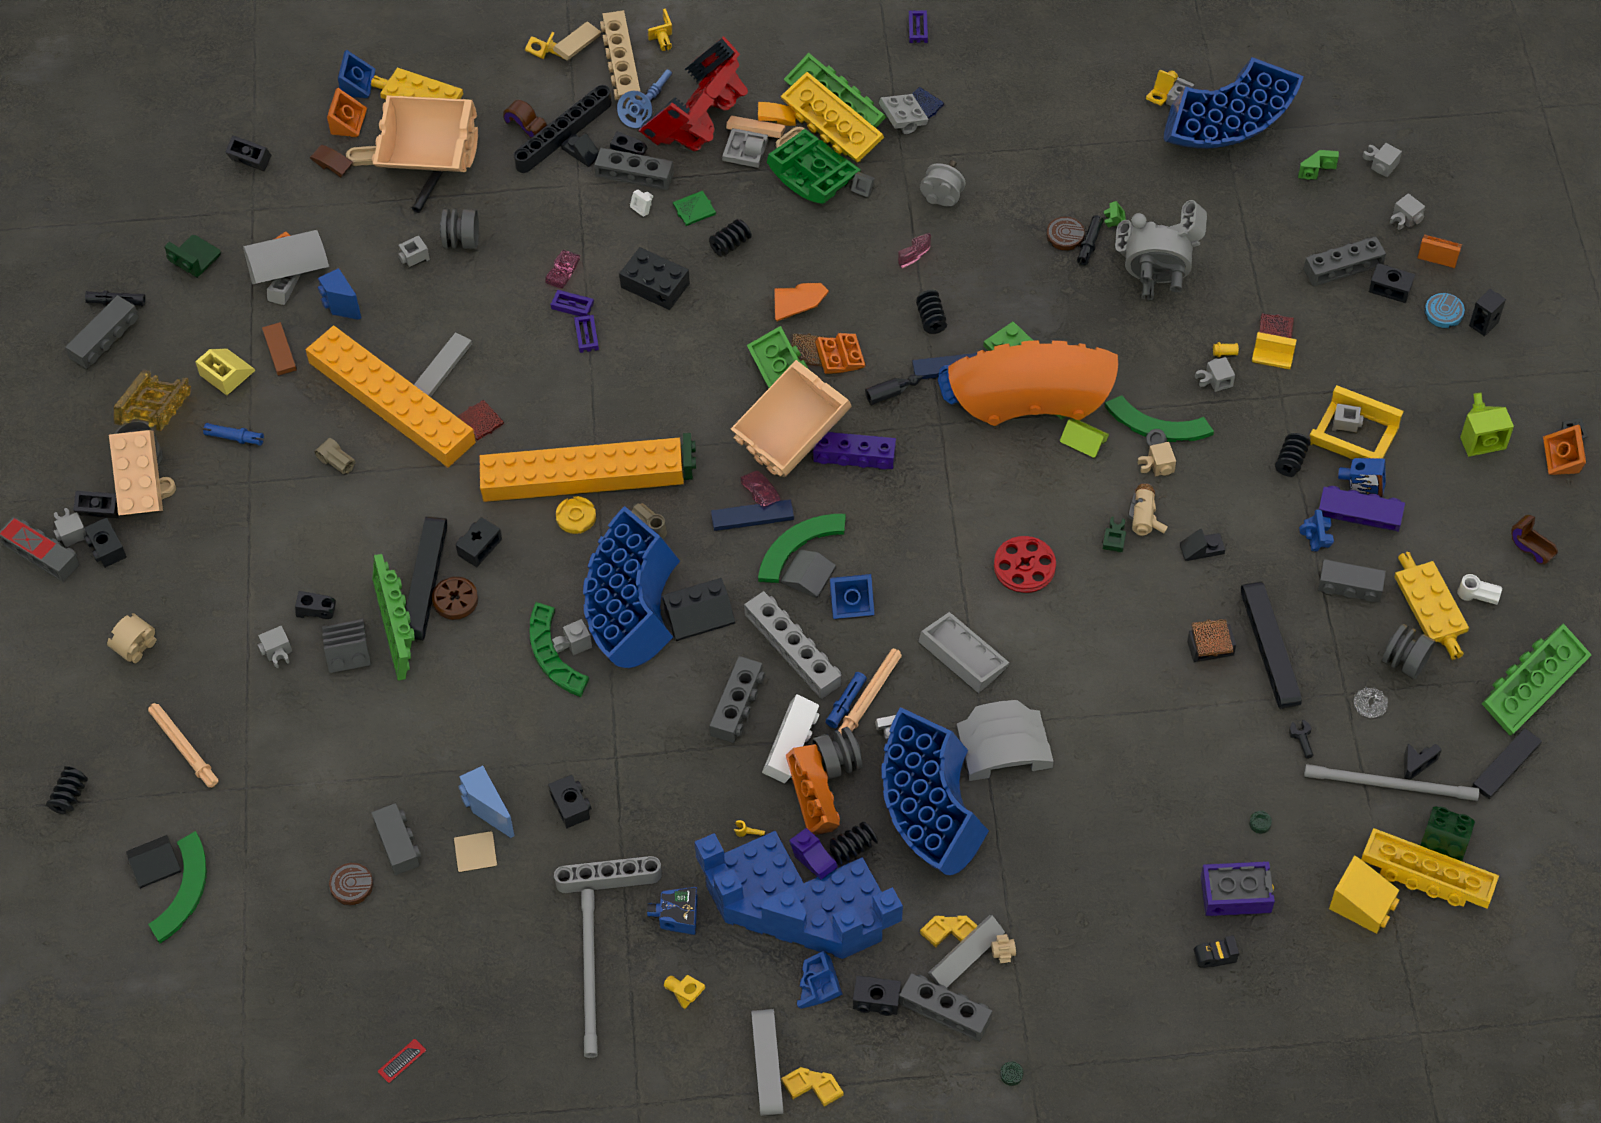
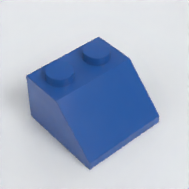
M339 268L318 278L320 284L318 291L323 297L321 302L325 309L328 308L332 315L357 320L361 319L357 296Z

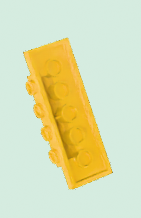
M808 72L781 95V99L795 111V117L800 123L805 121L808 124V129L814 134L818 132L821 140L826 144L830 142L836 153L839 155L843 153L845 156L849 155L857 163L884 138L879 130Z
M1375 828L1372 830L1361 858L1362 861L1370 865L1382 868L1380 875L1384 876L1387 881L1403 883L1410 890L1418 889L1424 891L1429 897L1442 898L1447 900L1452 906L1460 905L1464 907L1466 901L1488 909L1499 875Z

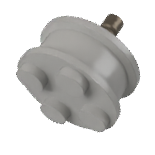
M951 160L948 165L937 163L928 167L925 174L926 177L920 183V190L929 203L953 206L958 202L960 193L964 190L966 183L963 175L955 169L957 165L955 161Z

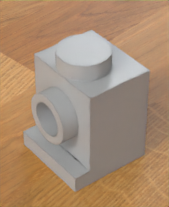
M1178 77L1176 83L1167 94L1166 104L1172 106V103L1185 86L1194 89L1195 84Z
M419 235L399 244L400 253H398V257L402 264L407 263L411 267L423 260H430L428 248Z
M1337 404L1332 431L1336 432V429L1357 433L1358 427H1362L1364 417L1360 415L1361 407Z

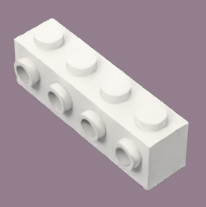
M796 694L789 704L762 773L783 783H786L790 777L792 778L786 754L792 748L802 747L805 742L809 741L812 735L811 725H815L819 717V713H817L818 704Z

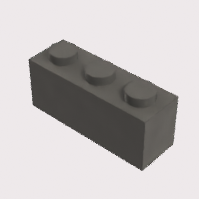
M1324 559L1318 591L1326 594L1343 595L1347 598L1365 599L1368 602H1380L1386 571Z
M395 803L371 812L394 874L398 875L419 867L418 858L421 855L417 845L413 846L411 843L414 837L410 827L406 828L404 825L407 819L403 809L398 810Z

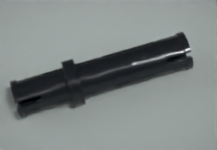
M1099 215L1092 217L1085 239L1081 242V250L1077 257V262H1080L1081 265H1087L1091 254L1095 251V242L1104 222V219H1100L1101 216Z
M106 290L103 292L86 291L85 302L100 303L103 306H107L118 295L133 305L145 306L146 297L145 294L109 293Z

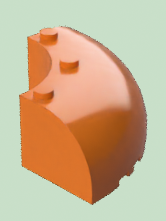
M1039 340L1023 341L1021 345L994 346L992 351L985 352L981 350L977 352L976 356L971 358L966 356L948 366V374L953 393L963 408L972 416L990 425L996 426L1015 417L1038 414L1062 415L1080 421L1099 408L1111 392L1118 371V355L1098 347L1095 350L1086 348V344L1081 343L1078 345H1067V341L1052 340L1051 344H1039Z

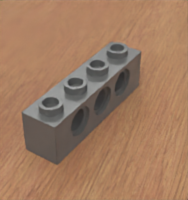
M600 148L594 164L596 177L663 190L669 189L674 174L673 161L615 151L613 149Z
M738 656L710 723V736L732 743L735 742L737 736H741L744 718L748 719L751 707H749L751 701L756 700L758 684H762L765 677L762 663ZM734 716L735 718L728 719L727 717Z
M911 973L899 995V1005L979 1042L992 1019V1010L985 1004H977L970 1001L967 996L960 993L955 994L944 985H936L929 982L922 975L916 976ZM929 994L932 997L929 999H924L921 997V995ZM943 1003H949L951 1007L944 1008L941 1005ZM968 1012L972 1016L969 1018H965L961 1014Z

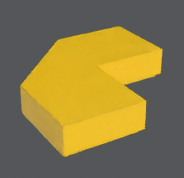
M934 916L920 929V934L933 946L937 947L950 934L954 935L961 942L978 925L967 916Z
M800 1067L781 1078V1082L792 1099L813 1089L823 1106H826L844 1095L833 1075L829 1073L814 1072Z

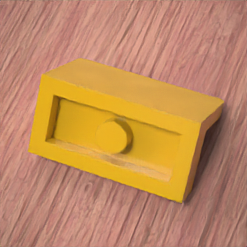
M1258 332L1252 362L1291 369L1296 339Z

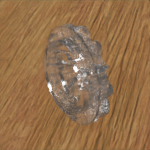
M1365 687L1362 690H1358L1355 695L1354 706L1361 715L1368 718H1376L1386 712L1388 697H1385L1383 691H1378L1375 687ZM1373 697L1374 703L1370 708L1368 700Z

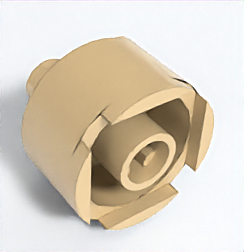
M132 613V617L127 615L116 624L112 630L114 636L112 640L108 638L107 645L127 661L137 663L142 658V652L146 648L153 647L157 639L154 637L155 629Z

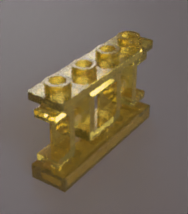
M142 370L115 404L114 424L123 425L125 421L130 423L132 419L148 421L149 427L156 425V430L161 431L165 425H168L170 418L176 414L177 409L182 406L186 397H189L191 387L188 385V378L176 379L174 383L158 381L157 375L151 377L150 371Z

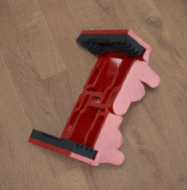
M724 36L685 68V70H689L688 74L692 73L690 76H694V80L697 79V83L702 79L698 84L699 87L687 100L686 104L683 106V102L679 103L680 100L676 101L677 98H673L659 112L648 118L640 127L639 132L656 145L660 143L671 144L675 140L692 151H698L704 143L710 142L713 139L714 126L707 110L711 106L722 110H729L735 105L739 97H743L748 93L747 87L735 72L739 67L737 58L740 53Z

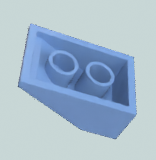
M481 766L459 776L461 785L458 787L465 807H470L473 814L510 838L514 837L511 817L485 768Z

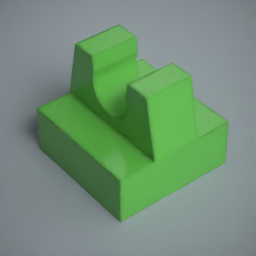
M1117 201L1110 203V208L1104 211V215L1108 218L1104 220L1107 227L1118 226L1121 221L1126 220L1125 211Z

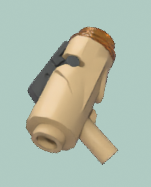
M1149 484L1138 485L1133 494L1128 517L1133 520L1132 530L1141 536L1150 533L1152 527L1165 533L1168 526L1157 521L1156 516L1153 515L1156 511L1153 487Z

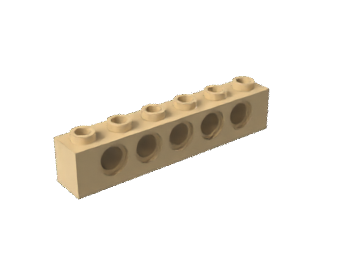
M624 10L603 13V21H600L601 32H605V35H603L604 46L608 45V48H605L606 58L611 60V62H608L609 73H613L611 75L612 87L616 86V89H613L614 98L618 101L626 92L640 91ZM636 95V99L641 100V97ZM629 97L625 100L623 107H625L628 100H630Z

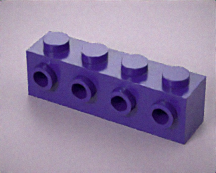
M828 432L814 446V462L839 464L841 466L852 465L862 468L893 469L896 438Z
M1336 486L1323 487L1319 510H1322V516L1399 532L1405 502H1401L1397 498L1384 499L1380 498L1377 494L1364 495L1356 490L1344 491Z

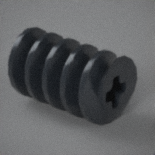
M735 219L727 227H723L721 231L710 236L709 243L718 256H721V252L727 255L729 253L728 249L733 251L735 249L734 245L739 247L740 241L745 243L746 237L748 239L752 238V233L743 220Z
M927 290L919 294L916 304L924 331L929 334H937L947 328V323L938 291Z
M1291 433L1286 436L1275 463V468L1280 474L1294 477L1296 472L1301 470L1303 459L1306 457V452H1308V447L1311 444L1310 439L1300 433Z
M64 766V770L60 774L61 778L57 780V785L53 788L54 792L50 794V800L46 803L49 809L59 814H66V811H74V807L70 803L77 804L78 800L73 796H81V792L77 788L84 789L85 785L81 781H88V777L81 771L70 766Z
M861 822L859 827L856 825L852 827V831L847 830L844 835L839 834L837 839H830L829 846L836 862L842 865V857L849 861V853L856 857V849L863 853L865 852L863 845L870 849L872 848L871 841L873 840L876 844H878L872 828L866 822Z

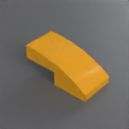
M758 102V121H777V124L796 126V113L791 107L777 103Z

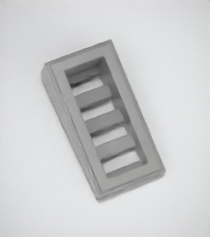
M301 273L287 276L288 278L274 279L267 288V300L285 305Z

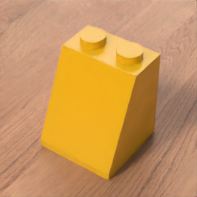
M1354 855L1334 891L1329 909L1377 934L1380 927H1386L1390 916H1388L1389 911H1395L1400 901L1397 898L1399 889Z

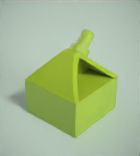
M1474 393L1473 408L1467 414L1460 436L1468 457L1507 449L1514 425L1506 407L1485 406V403L1482 401V393Z

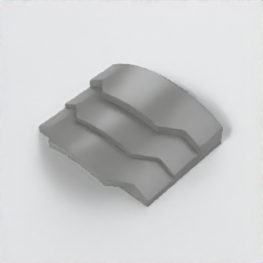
M1018 700L999 701L976 706L968 719L957 723L959 739L968 749L964 761L969 781L990 778L991 770L1024 764H1030L1032 771L1053 768L1052 753L1047 741L1040 711L1031 710Z

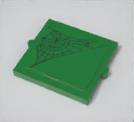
M703 190L673 202V206L678 212V217H681L686 226L716 215V211L711 205V200L707 199Z

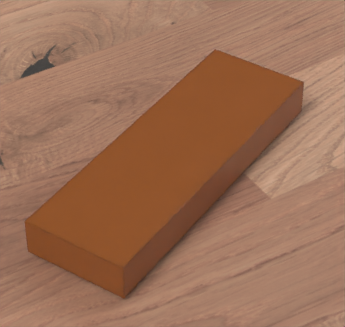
M281 322L262 327L277 375L296 371L297 369Z

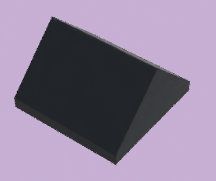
M167 835L126 851L140 889L181 872Z

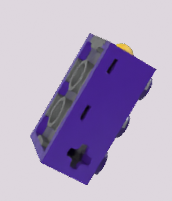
M1269 862L1203 865L1200 877L1205 916L1272 913L1275 900Z

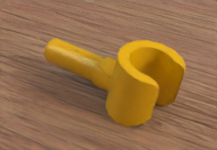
M742 820L735 822L737 827L742 828L740 830L734 829L738 837H744L746 834L760 836L765 834L763 830L746 827L745 822Z

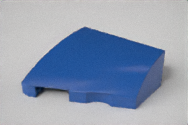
M822 951L804 960L802 969L804 975L800 982V987L802 988L801 1000H797V1005L800 1009L818 1005L843 995L829 955Z

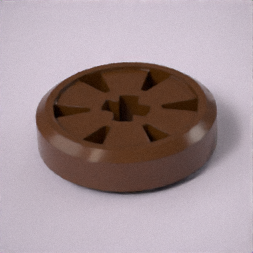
M463 577L444 579L433 590V606L436 612L444 618L452 620L464 618L470 615L478 604L476 587L471 581ZM459 596V599H454L453 601L451 597Z

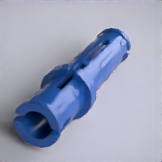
M206 423L204 428L211 429V431L203 430L205 436L236 440L241 444L247 442L261 446L263 440L256 438L264 439L263 433L251 432L245 428L236 429Z
M856 672L840 699L833 704V710L825 721L831 728H837L843 716L848 714L849 706L867 680L864 674Z

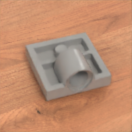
M913 94L880 98L879 104L895 129L900 128L904 134H910L916 130L917 126L927 124L929 119Z
M732 128L722 160L759 168L768 142V135Z

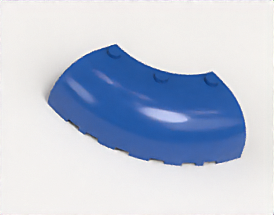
M1251 57L1237 75L1236 81L1219 90H1198L1185 86L1172 103L1165 126L1164 141L1178 146L1207 149L1225 147L1248 140L1272 125L1285 112L1296 96L1304 76Z
M624 506L609 523L608 531L604 537H600L598 548L590 557L588 564L589 572L583 586V594L585 595V604L583 606L590 633L593 635L601 651L615 665L622 668H631L653 658L673 638L663 623L660 603L665 583L680 560L655 531Z
M900 707L892 722L888 742L884 747L885 756L884 763H882V779L885 803L895 828L911 849L935 869L946 875H954L960 872L972 860L989 832L974 813L965 808L961 798L960 772L968 749L952 731Z

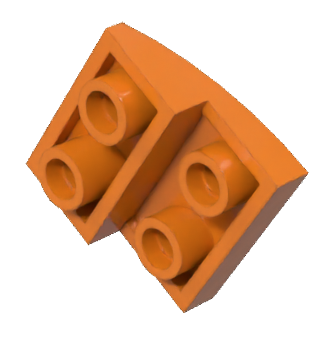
M838 333L836 338L818 337L815 341L825 374L843 373L865 367L856 334Z

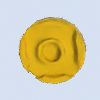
M576 496L569 500L567 498L558 505L556 510L557 524L568 533H583L589 530L596 520L594 505L583 497Z

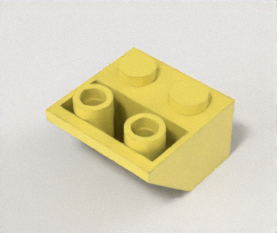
M209 349L195 361L199 375L225 395L231 393L255 372L253 367L229 349Z

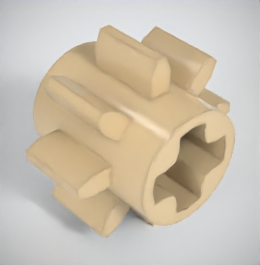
M1007 934L997 935L996 941L991 942L993 958H999L1000 963L1011 962V956H1016L1014 939L1009 940Z

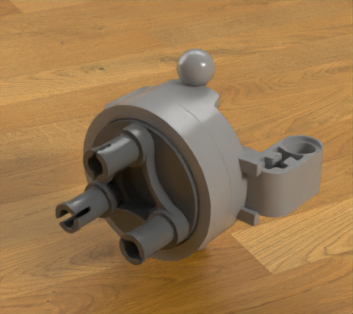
M1189 200L1183 205L1180 224L1170 227L1156 225L1154 222H1147L1146 217L1141 213L1133 215L1131 222L1123 220L1118 224L1115 248L1126 258V270L1132 276L1140 279V282L1143 284L1142 299H1145V296L1146 300L1154 299V285L1156 283L1171 282L1170 290L1172 292L1182 291L1183 278L1191 271L1193 247L1200 245L1199 240L1204 237L1206 232L1207 212L1194 200Z

